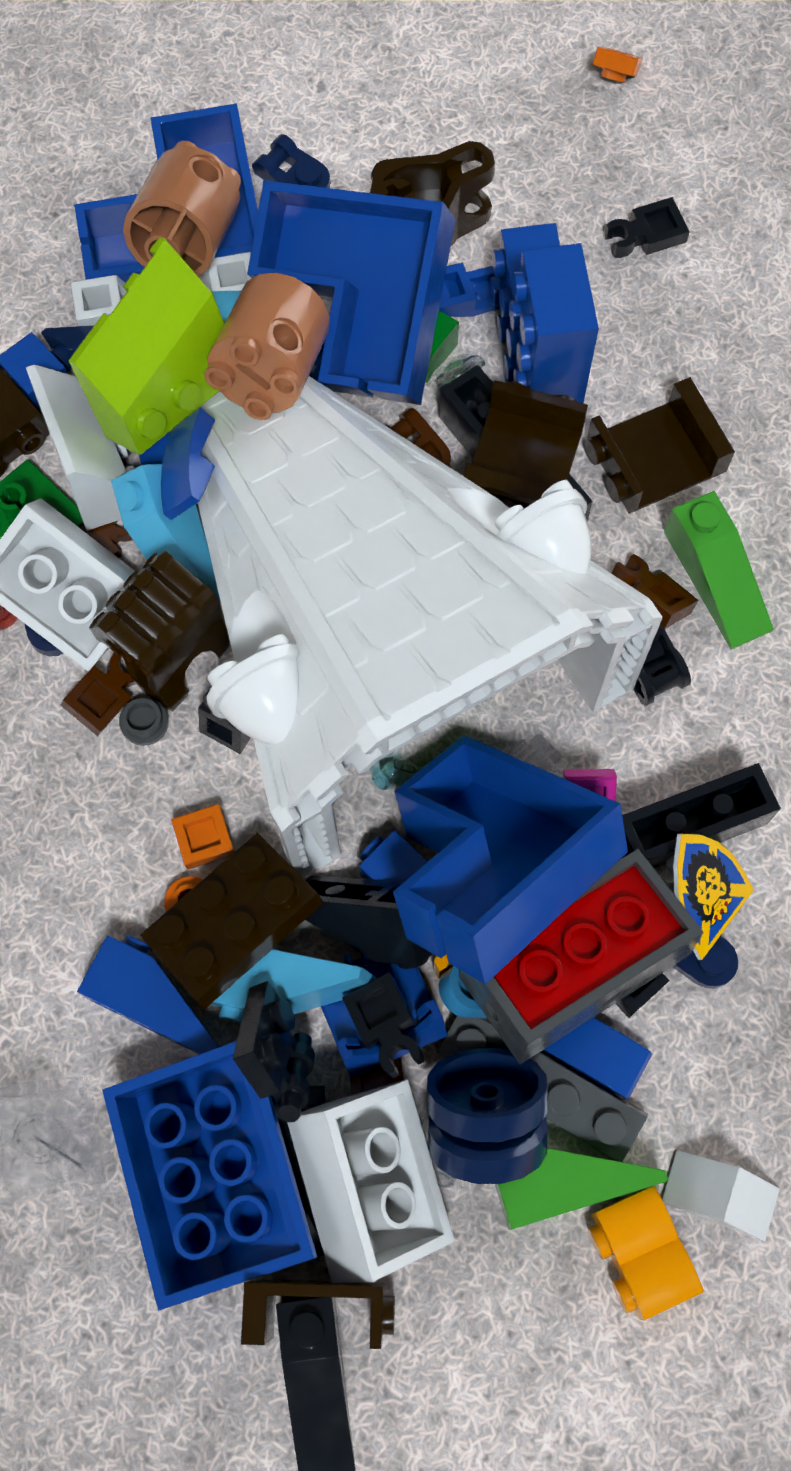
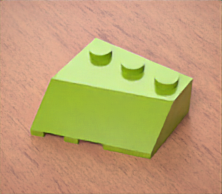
M161 237L157 239L149 250L153 257L140 274L133 272L124 284L123 288L127 292L112 313L102 314L69 359L74 374L105 437L138 455L144 453L176 425L219 392V390L212 388L206 382L204 373L208 367L207 357L224 325L213 293L168 241Z

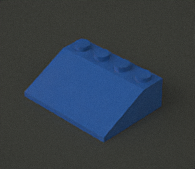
M237 1041L102 1089L158 1311L317 1257L272 1097L260 1099L233 1060Z

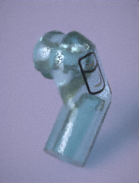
M389 756L380 760L379 766L372 770L371 777L379 789L389 790L394 785L401 786L423 767L411 761Z

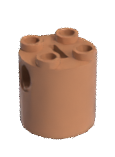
M190 141L178 142L173 149L165 151L154 164L125 217L123 233L126 245L136 261L145 267L153 257L149 250L157 239L161 237L168 241L194 273L200 277L210 267L237 212L240 202L239 188L241 185V178L238 172L228 167L216 155L198 148Z
M280 273L259 274L247 281L207 357L208 367L204 373L206 382L212 388L219 390L228 400L244 408L245 412L253 419L266 420L270 418L272 413H280L292 407L303 390L329 332L330 316L324 301L310 286L292 276Z

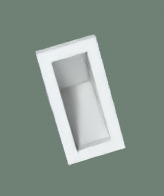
M676 1150L668 1175L669 1181L666 1182L662 1195L663 1203L765 1241L780 1188L738 1166Z

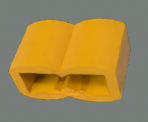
M651 1186L591 1214L596 1225L588 1228L590 1238L602 1260L608 1257L612 1259L620 1277L612 1281V1285L626 1314L635 1310L639 1320H647L704 1293L697 1272L678 1237L671 1217L655 1186Z

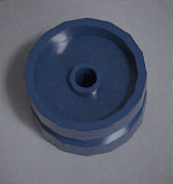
M475 1048L454 1053L437 1062L427 1075V1111L430 1115L428 1125L429 1154L439 1169L453 1178L474 1184H503L522 1179L540 1167L547 1155V1075L537 1062L528 1059L519 1064L511 1051L499 1048Z

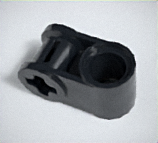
M661 623L633 689L644 706L653 703L655 696L676 686L683 689L691 684L688 666L680 652L674 647Z

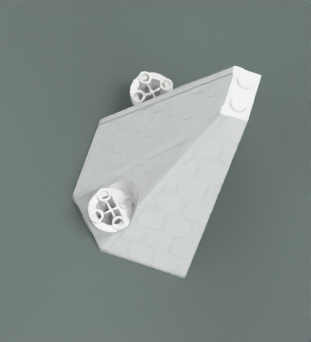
M308 376L303 390L294 405L280 413H272L270 418L266 420L253 419L245 412L244 408L228 400L220 391L201 406L205 412L215 419V422L200 454L211 462L215 468L198 502L235 660L219 665L208 675V681L212 687L207 695V704L213 715L220 719H227L238 730L254 739L271 816L275 821L287 861L302 878L341 857L331 804L343 794L339 783L349 775L347 771L352 766L355 767L358 774L367 772L378 760L558 660L592 713L634 689L663 617L650 598L590 560L591 536L585 517L587 502L576 489H573L568 480H562L553 484L542 494L541 499L525 509L522 505L508 508L498 498L310 376Z

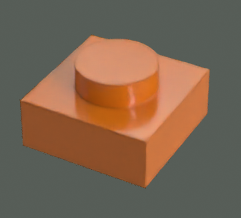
M601 46L597 47L593 65L603 68L602 77L625 82L627 75H638L643 57Z
M219 804L171 819L187 870L230 857L235 852Z

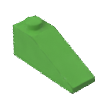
M712 491L673 508L664 534L730 649L732 650L772 632L774 628L739 532L716 492Z
M547 1148V1155L538 1169L522 1179L495 1184L508 1230H512L668 1182L669 1180L666 1171L662 1169Z

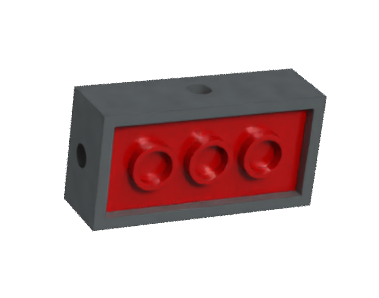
M636 849L615 863L489 982L484 984L461 970L459 978L519 1064H522L690 956L704 932L641 851Z

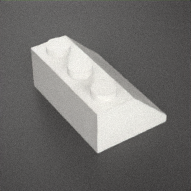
M38 365L26 367L86 531L121 520L111 480L135 469L133 465L128 467L123 465L121 459L128 457L126 448L105 437L76 376Z
M40 498L25 504L0 539V605L89 672L109 649L108 646L95 638L89 626L100 613L108 612L105 604L117 591L124 590L123 584L135 571Z
M408 1079L324 1103L301 1112L300 1118L297 1121L287 1122L332 1283L374 1282L455 1242Z

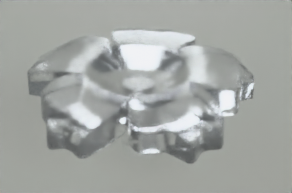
M456 355L449 358L448 362L441 363L431 378L433 382H436L440 391V388L476 365H479L482 369L486 364L479 355Z

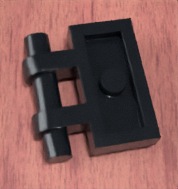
M269 981L249 988L233 1060L259 1098L263 1099L272 1095L279 1105V1118L291 1123L300 1118L301 1109L305 1108L308 1103L310 1085L306 1077L313 1071L315 1052L312 1048V1038L308 1034L302 1032L294 1035L291 1034L295 1027L293 1010L288 1001L284 998L280 999Z

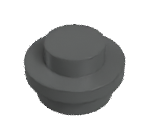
M147 697L137 698L129 702L123 708L119 717V726L124 737L131 743L140 746L151 745L159 741L165 735L169 725L168 714L163 705L157 700Z

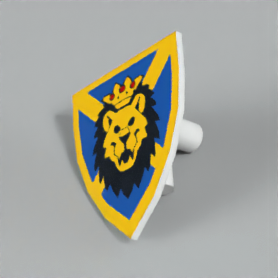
M677 834L675 855L666 862L674 883H665L704 932L693 949L697 959L703 960L754 889L735 856L718 841L698 834Z

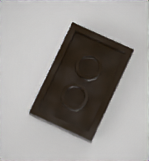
M257 832L140 936L205 1010L317 910L324 901L301 875Z

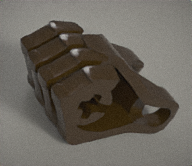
M468 141L435 155L382 160L376 163L372 170L370 193L443 202L456 218L451 242L452 246L458 238L485 225L491 217L492 204L482 188L491 183L495 174L493 151L481 142ZM478 161L482 163V166L462 173L461 168L466 162ZM468 203L480 207L474 213L465 212V207Z
M162 551L159 554H153L145 562L140 572L135 571L127 578L122 586L124 590L117 591L105 604L108 612L100 613L92 621L89 629L98 641L108 646L118 656H123L131 678L149 697L157 700L173 712L188 696L184 686V677L192 660L200 653L206 651L214 652L220 659L231 644L227 628L221 619L219 601L215 593L167 551Z

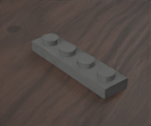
M457 1016L437 1053L448 1057L454 1053L475 1048L510 1050L488 1018H464ZM540 1051L530 1059L537 1062L547 1075V1119L612 1159L623 1162L646 1122L648 1113L544 1051Z

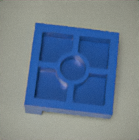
M350 953L344 955L343 964L362 967L376 978L388 972L394 977L416 1022L415 1025L403 1031L404 1035L411 1037L421 1048L447 1037L443 1016L435 999H432L418 967L403 969L396 964L374 962L361 954L362 958L353 961ZM344 1001L321 1006L350 1079L381 1066L379 1062L381 1043L371 1049H368L363 1044ZM409 1050L398 1051L394 1056V1060L410 1053Z

